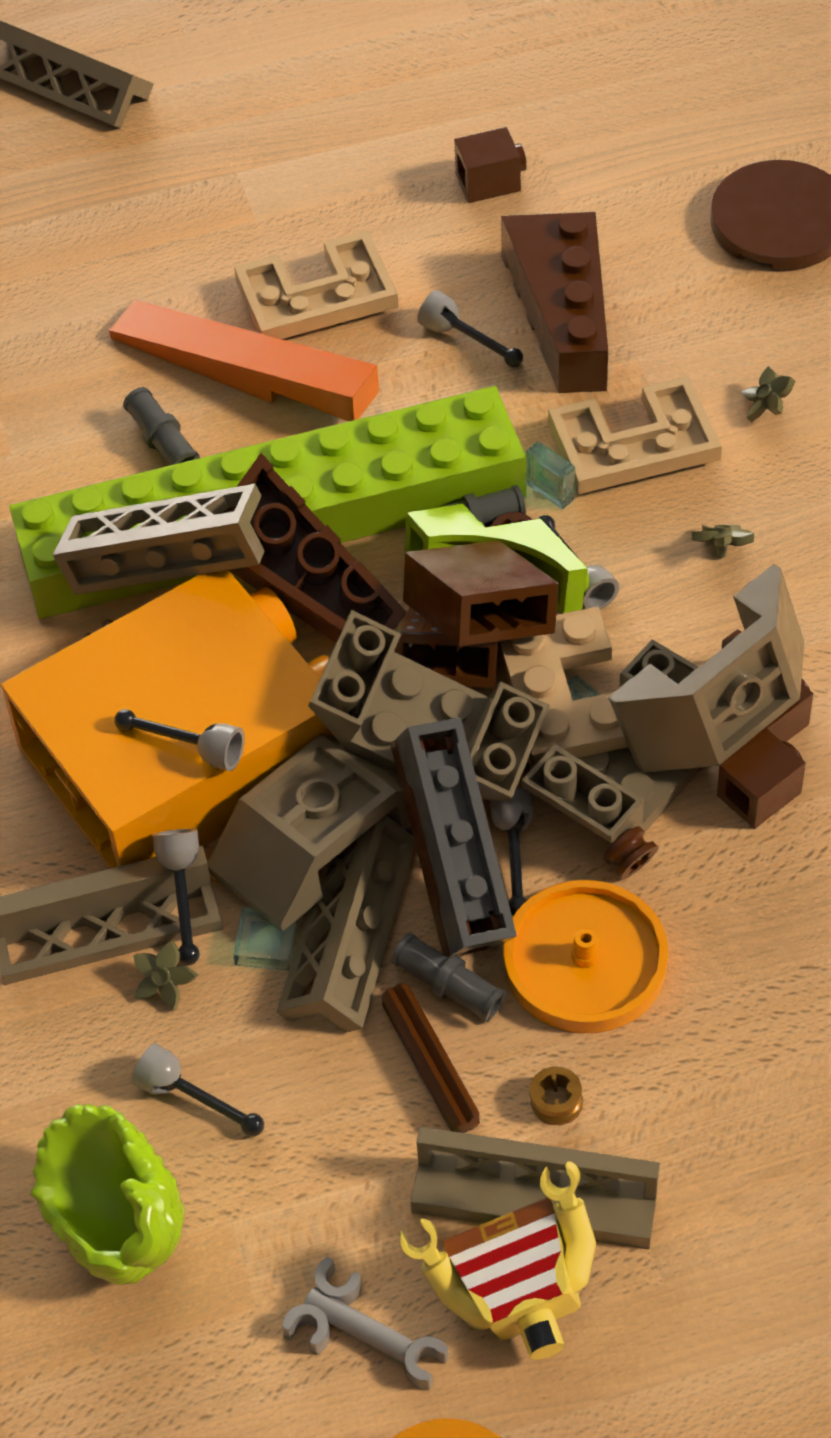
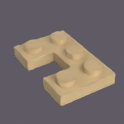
M365 231L324 242L325 258L333 276L292 286L279 255L235 266V279L257 332L285 339L398 308V293L369 232Z
M689 376L642 387L641 400L652 424L610 433L595 398L548 409V424L578 495L721 460L722 446Z
M599 606L556 615V627L553 634L498 641L509 685L550 705L530 753L533 767L554 744L577 758L628 748L608 698L614 692L573 701L564 673L566 669L612 660V646Z

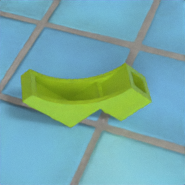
M464 504L407 512L404 558L405 552L499 540L559 583L557 611L560 614L583 609L584 593L589 587L587 567L541 519L485 528L483 523L478 521Z

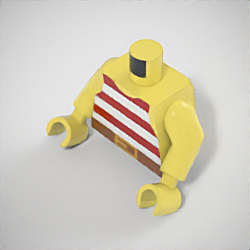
M570 1161L566 1163L567 1175L571 1181L570 1186L565 1188L556 1187L550 1180V1172L546 1166L540 1178V1187L547 1198L443 1240L446 1252H439L437 1250V1231L435 1226L427 1219H420L423 1228L431 1237L427 1245L421 1248L414 1247L408 1242L403 1231H401L400 1235L402 1250L413 1259H422L421 1271L446 1308L474 1329L486 1330L490 1328L500 1340H508L521 1334L529 1358L532 1360L551 1357L564 1349L565 1344L556 1320L574 1313L580 1308L579 1291L588 1284L596 1249L595 1237L583 1199L575 1197V1191L580 1181V1171Z

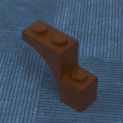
M737 629L723 639L722 648L742 632ZM803 679L801 681L800 700L719 765L716 795L754 829L802 792L806 762L802 759L799 751L787 741L807 727L810 722L814 693L810 691L809 686Z

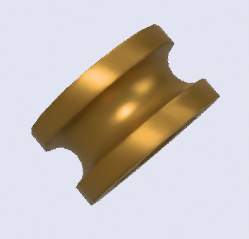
M552 1066L541 1070L534 1076L530 1083L529 1095L533 1112L541 1121L550 1125H564L572 1122L579 1116L583 1109L582 1086L579 1078L573 1071L564 1067ZM553 1087L556 1093L558 1087H563L566 1089L567 1101L560 1104L559 1100L555 1099V1105H550L547 1103L545 1090Z

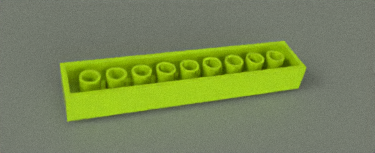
M495 385L11 504L9 509L38 619H43L174 586L197 576L75 595L53 557V553L72 516L233 488L239 484L259 454L262 453L289 487L292 486L300 494L308 508L325 526L328 525L341 539V543L406 527L407 512L438 508L460 502L463 495L474 493L476 497L517 485L523 497H526L525 453ZM184 515V516L180 517V518L177 519L176 521H180L181 519H183V518L186 517L187 515ZM141 523L136 524L135 526H133V527L130 528V529L135 528L136 526H138V525L141 524ZM95 531L86 532L83 537H88Z

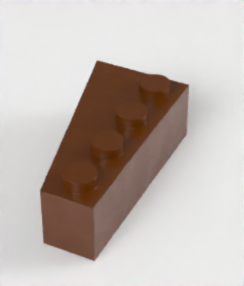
M596 212L501 216L502 259L506 268L510 269L518 297L522 298L526 307L527 319L531 329L536 331L539 338L540 350L558 393L607 391L608 341Z
M260 453L236 487L256 484L261 494V499L250 523L265 552L259 565L230 569L229 571L257 590L263 587L270 588L289 612L335 643L351 610L396 631L406 614L404 608L361 561L358 562L341 544V539L328 525L325 526L305 504V500L292 486L289 487L274 470V466ZM230 507L222 513L234 512L236 507Z

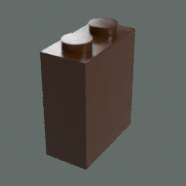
M501 541L405 552L403 602L458 647L555 633L559 583Z

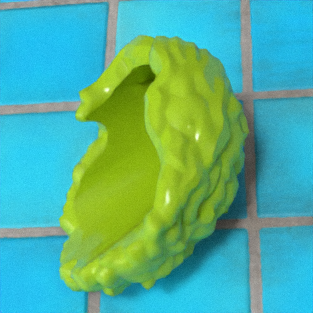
M76 1104L73 1107L67 1108L61 1119L57 1118L49 1123V1126L43 1131L44 1137L38 1141L36 1165L33 1169L36 1182L31 1189L30 1195L37 1200L44 1221L51 1226V1230L59 1240L66 1243L69 1252L81 1267L88 1269L91 1275L118 1285L135 1284L164 1264L173 1254L181 1238L185 1208L180 1200L176 1178L164 1167L163 1158L155 1154L154 1148L148 1143L145 1134L139 1132L136 1126L126 1120L119 1111H115L108 1105L96 1107L92 1104Z

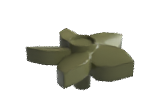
M768 366L760 376V386L750 387L742 391L749 401L754 402L748 412L747 419L751 422L756 420L766 409L774 415L782 414L783 401L781 398L789 395L795 380L789 376H778Z
M702 524V531L692 532V541H714V547H717L716 556L726 557L728 544L743 546L753 543L754 533L741 529L740 525H715L713 528Z
M171 941L159 950L157 956L151 953L133 955L136 968L144 976H147L140 982L135 998H148L159 992L163 1002L170 1009L176 1010L180 998L177 985L190 983L198 976L189 967L177 966L180 961V952L176 943Z

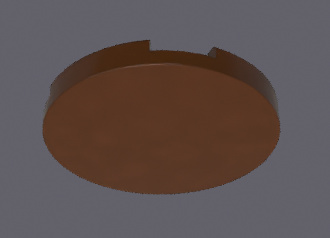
M792 160L760 161L737 169L719 184L713 195L711 227L716 239L725 250L736 258L740 259L744 256L754 261L773 264V270L800 269L831 257V175L815 166Z

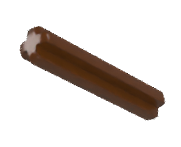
M399 983L393 988L386 989L382 993V1006L449 1129L460 1133L473 1130L480 1123V1112L411 988L404 983Z

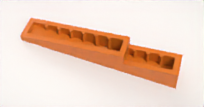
M134 300L109 330L110 338L269 403H273L280 394L348 422L359 419L379 393L378 369L375 364Z

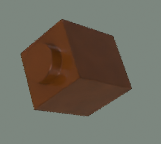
M507 127L454 139L455 174L468 203L521 191V172L527 169L526 156L520 143L514 144Z

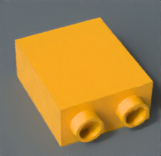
M229 570L197 575L1 683L17 746L109 869L156 857L152 834L175 829H197L199 846L205 847L221 837L239 798L320 734L333 735L308 707L329 657L321 655L307 663L292 645L297 639L296 630L286 607L279 597L268 587H263L249 595ZM129 709L138 718L202 734L207 727L214 723H226L241 727L245 735L243 753L239 763L232 771L219 769L202 760L198 747L195 744L136 728L122 731L116 727L114 717L119 710Z

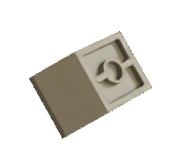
M773 564L733 596L744 631L736 635L730 643L703 665L693 670L682 682L677 684L652 664H649L608 697L636 767L643 773L719 766L800 700L804 638L782 570L777 565Z
M351 610L308 707L345 749L397 773L390 743L407 727L461 717L481 798L509 802L514 795L550 705L501 681L489 697L395 653L394 650L401 633Z
M652 639L620 673V687L649 664H652L677 684L688 677L698 666ZM554 744L521 782L523 788L612 843L636 826H640L646 832L702 767L643 773L636 767L629 747L577 758Z
M320 734L239 798L207 863L209 873L283 932L323 899L318 870L386 815L405 830L411 826L398 774L345 749L334 735Z

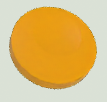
M574 880L555 884L530 897L512 918L517 936L504 943L503 946L504 971L508 986L516 1000L528 1013L551 1027L574 1033H599L617 1029L634 1021L647 1011L663 988L668 965V942L664 928L654 911L641 898L620 886L596 880Z

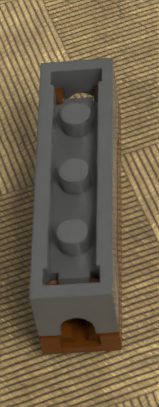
M461 717L407 727L390 743L442 953L450 958L452 955L463 956L495 949L515 938L517 934Z

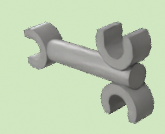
M329 1257L322 1260L315 1271L316 1287L308 1293L304 1304L289 1310L283 1319L284 1337L290 1340L300 1326L304 1324L314 1325L317 1330L312 1335L309 1343L311 1352L318 1355L325 1350L329 1343V1324L404 1364L407 1378L411 1384L422 1390H430L433 1385L432 1374L418 1367L417 1363L420 1359L430 1356L446 1364L449 1359V1350L445 1343L436 1337L430 1336L421 1337L413 1341L348 1306L361 1293V1275L354 1271L345 1285L341 1287L331 1286L328 1281L335 1271L334 1260Z

